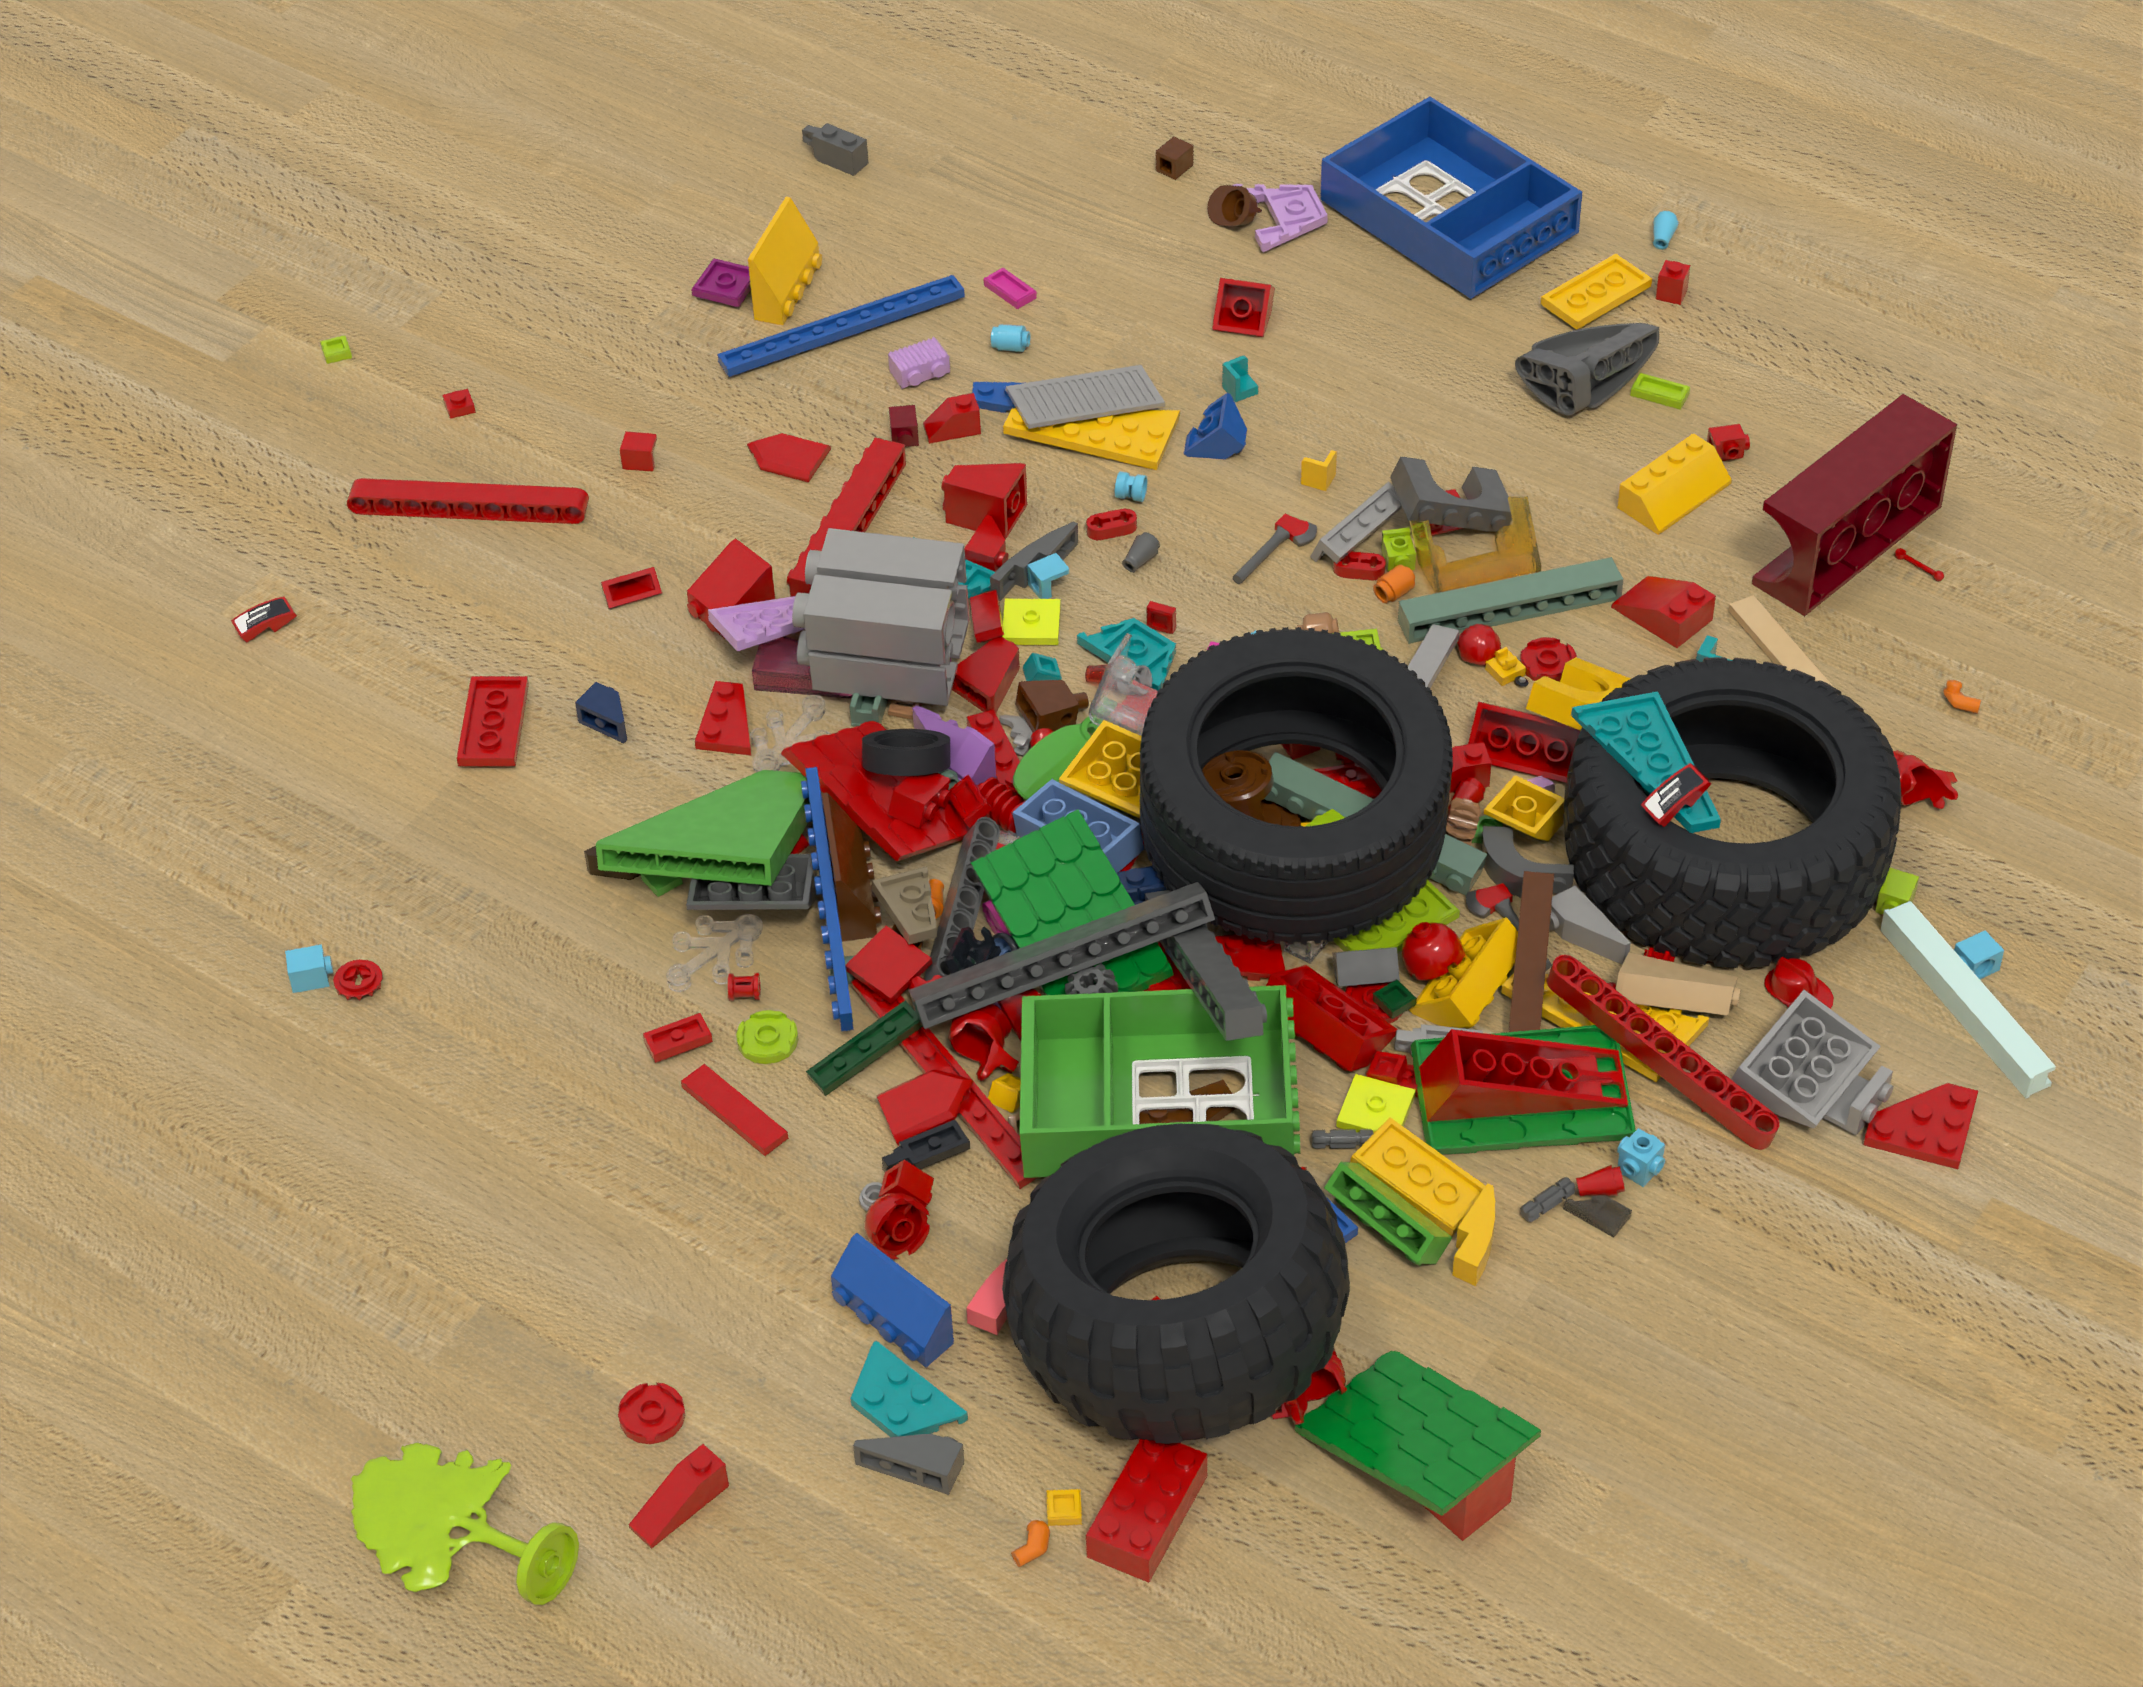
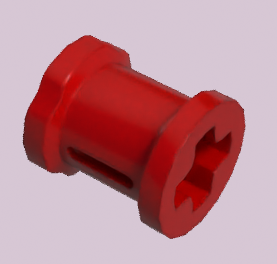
M729 973V1001L744 997H754L755 1000H760V973H754L753 976H734L733 973Z

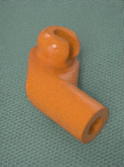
M1956 680L1947 681L1943 692L1949 703L1956 709L1978 714L1981 700L1964 696L1960 692L1961 682Z
M1031 1521L1026 1529L1029 1531L1027 1544L1011 1552L1012 1558L1018 1567H1022L1046 1553L1050 1530L1044 1521Z

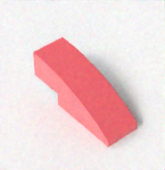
M1007 1259L985 1280L966 1308L968 1324L995 1335L999 1333L1007 1319L1002 1290Z

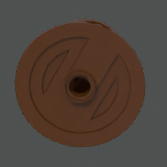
M1244 750L1230 751L1211 759L1201 769L1212 789L1226 803L1238 811L1272 824L1300 826L1297 814L1292 813L1279 804L1264 799L1272 790L1274 777L1269 761L1262 755Z

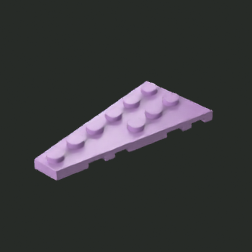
M795 596L708 610L709 621L736 651L805 629L793 626L792 613Z

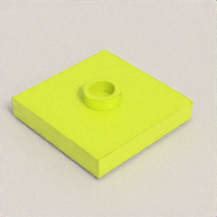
M1005 598L1003 616L1004 635L1002 637L1013 642L1015 645H1059L1061 599Z
M1355 1074L1337 1118L1336 1127L1356 1129V1132H1360V1129H1372L1375 1133L1389 1118H1392L1404 1127L1415 1098L1416 1090Z

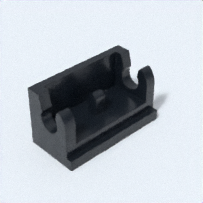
M970 927L961 929L945 960L951 974L1000 955L1001 948L996 946L989 929L986 927L982 928L983 941L975 938V933Z

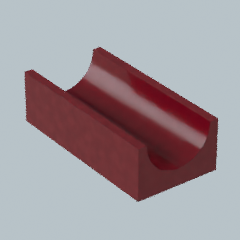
M1902 394L1763 502L1762 510L1768 513L1781 526L1791 546L1753 575L1752 585L1804 617L1942 507L1958 424L1909 396Z

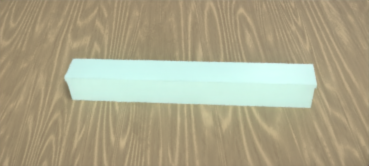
M1909 901L1890 910H1884L1880 931L2025 1098H2028L2030 1095L2050 1087L2052 1082L2047 1076L2048 1073L2055 1070L2056 1066L1916 906Z

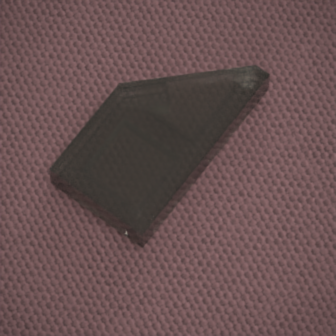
M1606 1195L1592 1196L1589 1200L1581 1201L1566 1199L1563 1205V1210L1613 1238L1631 1218L1632 1214L1631 1209Z

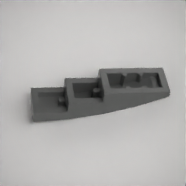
M1071 522L1047 533L1007 560L990 577L991 591L997 590L999 600L1001 601L1015 585L1024 589L1028 586V564L1054 553H1057L1064 560L1078 545V523Z

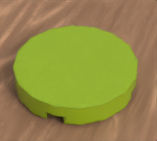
M773 1010L759 1011L751 1014L750 1019L745 1022L743 1020L739 1024L736 1033L738 1049L746 1059L760 1064L777 1063L788 1058L796 1049L799 1040L796 1023L788 1019L786 1014Z

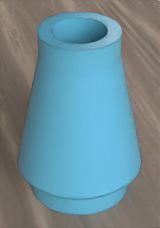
M1661 211L1653 219V245L1657 249H1666L1679 225L1677 216L1674 213Z

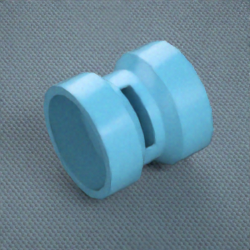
M1119 471L1115 483V498L1125 499L1130 497L1134 501L1143 502L1147 491V476L1140 474L1130 476L1128 472Z

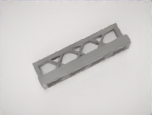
M1387 482L1319 540L1310 557L1317 562L1327 554L1336 564L1403 508L1394 486Z

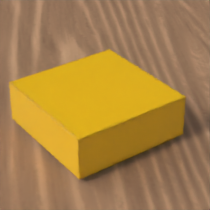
M1081 1489L1046 1490L1048 1526L1082 1525Z

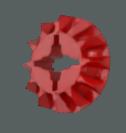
M359 959L342 965L336 971L333 982L338 995H344L347 1000L356 997L360 1001L362 996L368 995L372 997L374 990L381 989L383 975L376 963ZM357 975H360L362 978L360 985H355L358 978Z

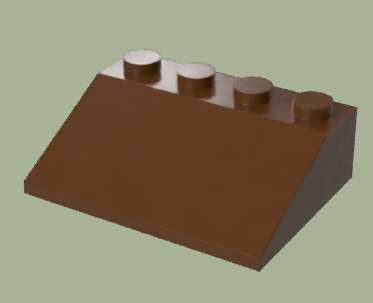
M828 792L822 793L842 942L873 938L877 934L876 925L882 924L880 906L874 907L873 905L874 902H878V898L872 891V885H870V880H875L872 862H866V859L871 858L869 841H863L859 826Z

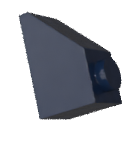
M595 682L575 702L578 723L624 744L627 741V734L619 692L612 687H606Z

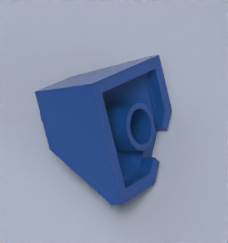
M1227 392L1206 408L1203 413L1205 418L1199 424L1198 429L1193 427L1187 435L1184 454L1187 457L1225 460L1234 453L1238 454L1245 447L1247 427L1232 396Z

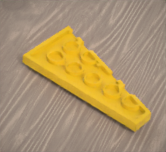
M1012 408L1003 425V434L1157 470L1179 421L1180 410H1141L1028 429L1017 409Z

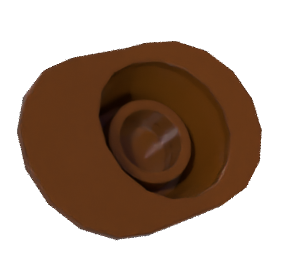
M1223 185L1218 187L1211 194L1207 206V212L1211 221L1222 226L1235 227L1247 225L1253 221L1256 213L1262 212L1258 207L1255 196L1243 186Z

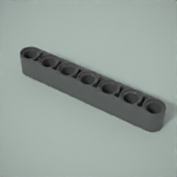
M981 817L963 838L938 926L937 937H935L930 955L932 964L926 969L924 978L926 981L931 980L935 975L945 977L951 974L945 960L962 928L970 927L974 930L984 888L973 871L971 862L985 857L996 850L1000 829L998 824L991 818Z

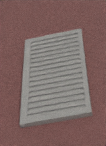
M1142 365L1010 385L1005 388L1028 429L1165 407V401Z

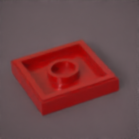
M886 925L845 967L848 973L892 1004L908 988L911 980L916 976H920L932 964V958L913 944H908L905 938Z

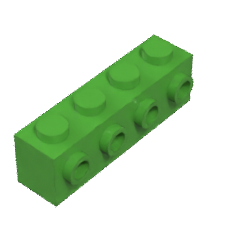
M1340 1162L1324 1187L1335 1197L1336 1202L1347 1209H1351L1358 1215V1219L1362 1223L1377 1230L1382 1234L1381 1237L1387 1243L1398 1247L1405 1253V1257L1416 1265L1436 1264L1452 1240L1449 1234L1359 1163Z

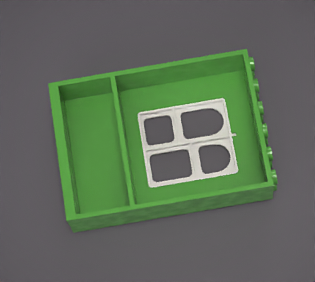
M1286 985L1249 987L1252 991L1256 992L1259 1002L1266 1007L1267 1022L1263 1023V1035L1228 1041L1224 1039L1192 989L1022 996L1020 1142L1024 1178L1048 1177L1054 1174L1061 1167V1164L1070 1157L1110 1137L1136 1129L1167 1124H1213L1231 1130H1244L1261 1136L1265 1144L1281 1146L1293 1156L1294 1154H1301L1300 1134L1293 1133L1300 1131L1299 1112L1292 1110V1108H1299L1298 1089L1291 1088V1085H1297L1296 1065H1290V1062H1296L1295 1042L1289 1043V1039H1295L1294 1020H1288V1017H1293V998H1286ZM1231 1069L1240 1072L1244 1076L1245 1086L1235 1094L1192 1096L1189 1093V1073L1194 1070ZM1164 1071L1176 1073L1177 1094L1175 1096L1144 1098L1139 1096V1075L1141 1073ZM1210 1107H1235L1246 1114L1247 1120L1206 1121V1110ZM1189 1108L1193 1111V1122L1139 1124V1114L1143 1110Z

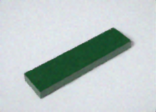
M905 1000L806 1071L808 1078L827 1096L922 1028L923 1025L916 1011Z

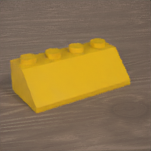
M1693 433L1620 483L1617 508L1659 535L1729 486L1732 479L1715 447Z
M1505 917L1465 929L1460 937L1465 949V956L1462 962L1457 966L1454 961L1447 967L1449 970L1447 974L1430 979L1417 997L1416 1005L1409 1009L1410 1012L1439 1026L1465 1027L1466 1029L1473 1027L1479 1021V1015L1484 1007L1493 1001L1495 991L1508 979L1507 974L1515 966L1518 931L1508 918Z

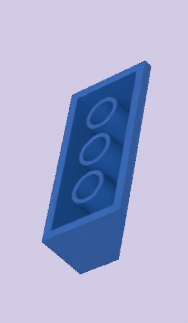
M858 1233L854 1234L831 1275L834 1299L841 1306H848L853 1310L864 1324H871L876 1328L887 1342H894L899 1346L910 1360H917L927 1368L954 1344L951 1304Z

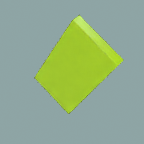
M1427 880L1425 887L1420 889L1419 894L1416 897H1412L1411 903L1403 905V909L1399 913L1394 912L1392 918L1389 920L1384 919L1382 924L1378 926L1372 925L1370 930H1361L1357 935L1349 934L1344 939L1334 938V942L1343 951L1397 947L1398 953L1402 951V944L1414 926L1422 922H1435L1447 925L1460 917V910Z

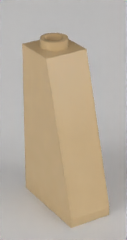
M1630 952L1619 971L1616 990L1634 1004L1729 1015L1731 1007L1738 1006L1741 988H1736L1738 977Z

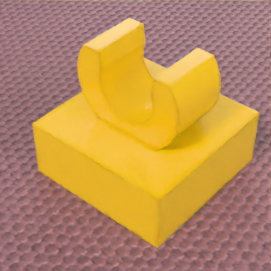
M1505 647L1496 651L1495 658L1486 661L1485 670L1501 686L1513 682L1518 676H1525L1526 667Z

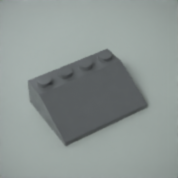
M790 854L772 886L691 878L686 904L687 910L809 909L815 901L814 877H817L816 870L813 871L811 854Z

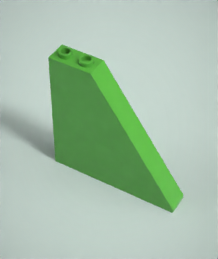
M761 770L600 839L596 842L598 870L772 886L808 824L806 822L804 805L810 803L809 798L803 799L801 781H805L806 777L798 772Z

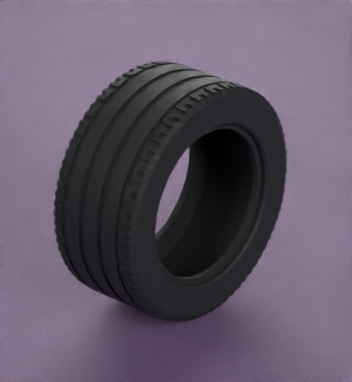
M1282 627V630L1271 628L1265 632L1263 630H1257L1253 634L1248 632L1244 633L1241 637H1231L1229 641H1220L1217 646L1213 644L1208 647L1207 651L1202 650L1198 653L1197 657L1188 659V663L1182 664L1178 672L1174 671L1171 674L1170 680H1166L1163 683V689L1160 688L1158 690L1157 696L1153 699L1144 721L1140 744V825L1148 859L1151 861L1154 871H1157L1160 881H1164V886L1167 890L1174 891L1198 882L1207 892L1215 917L1211 924L1214 926L1220 925L1227 932L1232 930L1239 936L1244 934L1249 939L1260 938L1263 942L1272 940L1277 944H1280L1281 941L1293 945L1294 942L1307 944V942L1312 941L1316 944L1321 943V940L1330 942L1334 941V938L1344 939L1349 934L1354 936L1359 934L1361 930H1370L1372 925L1378 926L1382 924L1384 919L1389 920L1392 918L1394 912L1399 913L1403 909V905L1411 903L1412 897H1416L1420 889L1425 887L1427 879L1429 880L1432 876V872L1435 870L1445 839L1453 769L1452 739L1447 718L1444 716L1442 707L1438 705L1436 696H1432V690L1429 687H1425L1424 680L1422 678L1418 679L1417 673L1414 670L1410 671L1408 665L1400 663L1399 659L1395 656H1389L1388 652L1384 649L1380 651L1376 645L1365 644V641L1361 639L1357 641L1350 635L1345 637L1341 636V633L1338 632L1332 634L1328 633V630L1323 629L1315 631V628L1302 630L1301 627H1295V629L1289 630L1288 627ZM1279 744L1310 745L1333 751L1356 763L1373 778L1381 789V793L1358 812L1335 822L1314 826H1283L1255 819L1233 808L1212 789L1201 769L1211 759L1230 751H1251Z

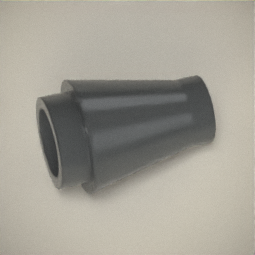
M1148 532L1137 535L1126 558L1122 561L1124 568L1134 573L1139 567L1157 555L1158 548L1160 547L1157 538Z

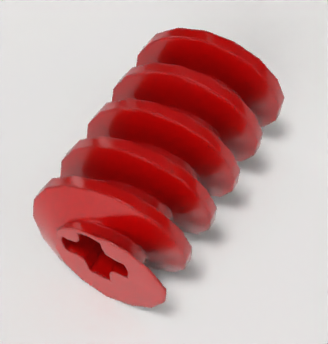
M995 777L977 785L993 809L985 816L994 820L1004 831H1008L1011 836L1016 837L1017 833L1012 812L1025 802L1020 795H1015L1012 789H1007L1006 785L999 783Z

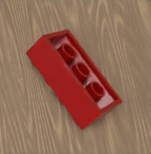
M1478 702L1468 744L1484 742L1491 765L1566 783L1571 757L1580 730L1544 716Z
M1307 965L1274 973L1269 977L1266 986L1286 985V998H1293V1017H1288V1020H1294L1295 1035L1310 1042L1316 1051L1328 1055L1336 1061L1340 1068L1351 1072L1367 1067L1372 1062L1376 1051H1382L1396 1036L1397 1028Z

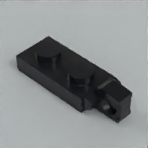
M952 1120L899 1142V1147L894 1149L893 1153L882 1157V1169L886 1172L904 1159L917 1168L922 1169L969 1150L970 1141L957 1121Z

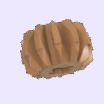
M1456 797L1453 799L1448 808L1445 834L1471 845L1480 820L1481 811L1479 804L1466 798L1460 799Z

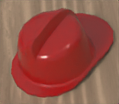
M1781 957L1777 962L1776 968L1769 971L1765 977L1764 985L1767 992L1788 1008L1803 990L1807 991L1831 1009L1833 1006L1834 997L1831 989L1815 976L1812 966L1805 960Z

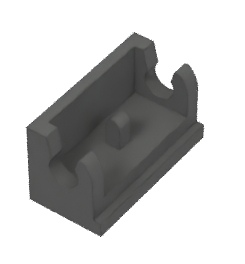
M1397 947L1332 952L1335 982L1338 984V987L1393 982L1396 979L1400 981Z

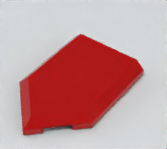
M784 433L747 443V447L754 455L760 470L805 482L811 480L831 450L830 445Z
M932 1069L878 1094V1101L897 1145L905 1139L955 1120L961 1109L960 1104L965 1094L969 1093L973 1080Z

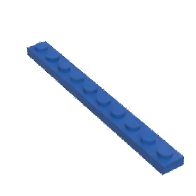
M950 275L717 354L718 362L727 376L731 377L965 297L964 288L954 275Z
M817 767L805 768L806 780L801 781L803 799L809 798L810 803L804 805L806 822H812L813 828L807 829L809 846H816V852L811 853L813 871L819 870L820 875L814 877L816 895L822 894L823 901H817L819 918L826 919V926H821L823 944H829L830 947L829 951H824L826 969H833L834 976H828L830 995L836 994L837 1001L831 1002L833 1019H840L841 1032L854 1030L818 769Z

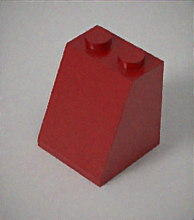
M1026 464L954 465L949 475L944 476L941 484V489L944 491L943 511H945L946 523L976 531L986 514L991 515L1004 539H1006L1028 505Z
M735 538L687 590L688 611L694 618H699L712 632H717L724 638L709 621L708 610L774 600L775 591L772 565Z

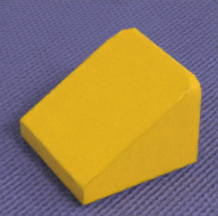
M1007 1073L993 1080L988 1099L992 1104L1013 1113L1020 1106L1021 1079Z

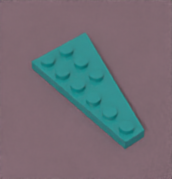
M1658 691L1572 707L1571 716L1650 794L1690 763L1694 765ZM1707 790L1692 807L1685 804L1674 816L1689 833L1720 828L1721 818Z

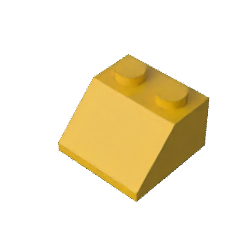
M1514 775L1484 809V814L1534 838L1549 841L1563 825L1564 798Z

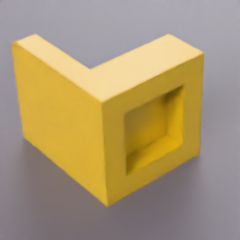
M1331 450L1324 462L1304 457L1301 462V484L1327 491L1336 475L1337 451Z

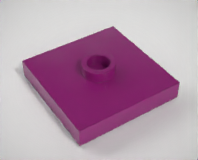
M713 258L692 287V296L739 307L751 291L749 267Z

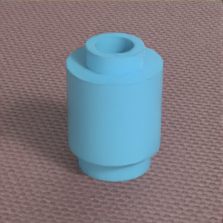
M1000 324L998 327L992 328V348H997L999 351L1024 352L1025 348L1030 345V331H1026L1025 326Z

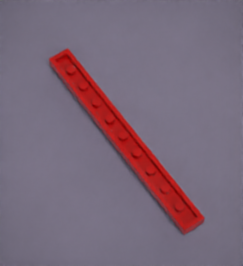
M858 979L851 982L855 992L878 1019L905 1001L900 995L891 1004ZM922 1027L899 1043L923 1073L936 1069L971 1079L929 1028L924 1029ZM973 1081L969 1093L965 1094L960 1104L961 1109L958 1115L1018 1188L1022 1189L1038 1177L1024 1178L1020 1136Z

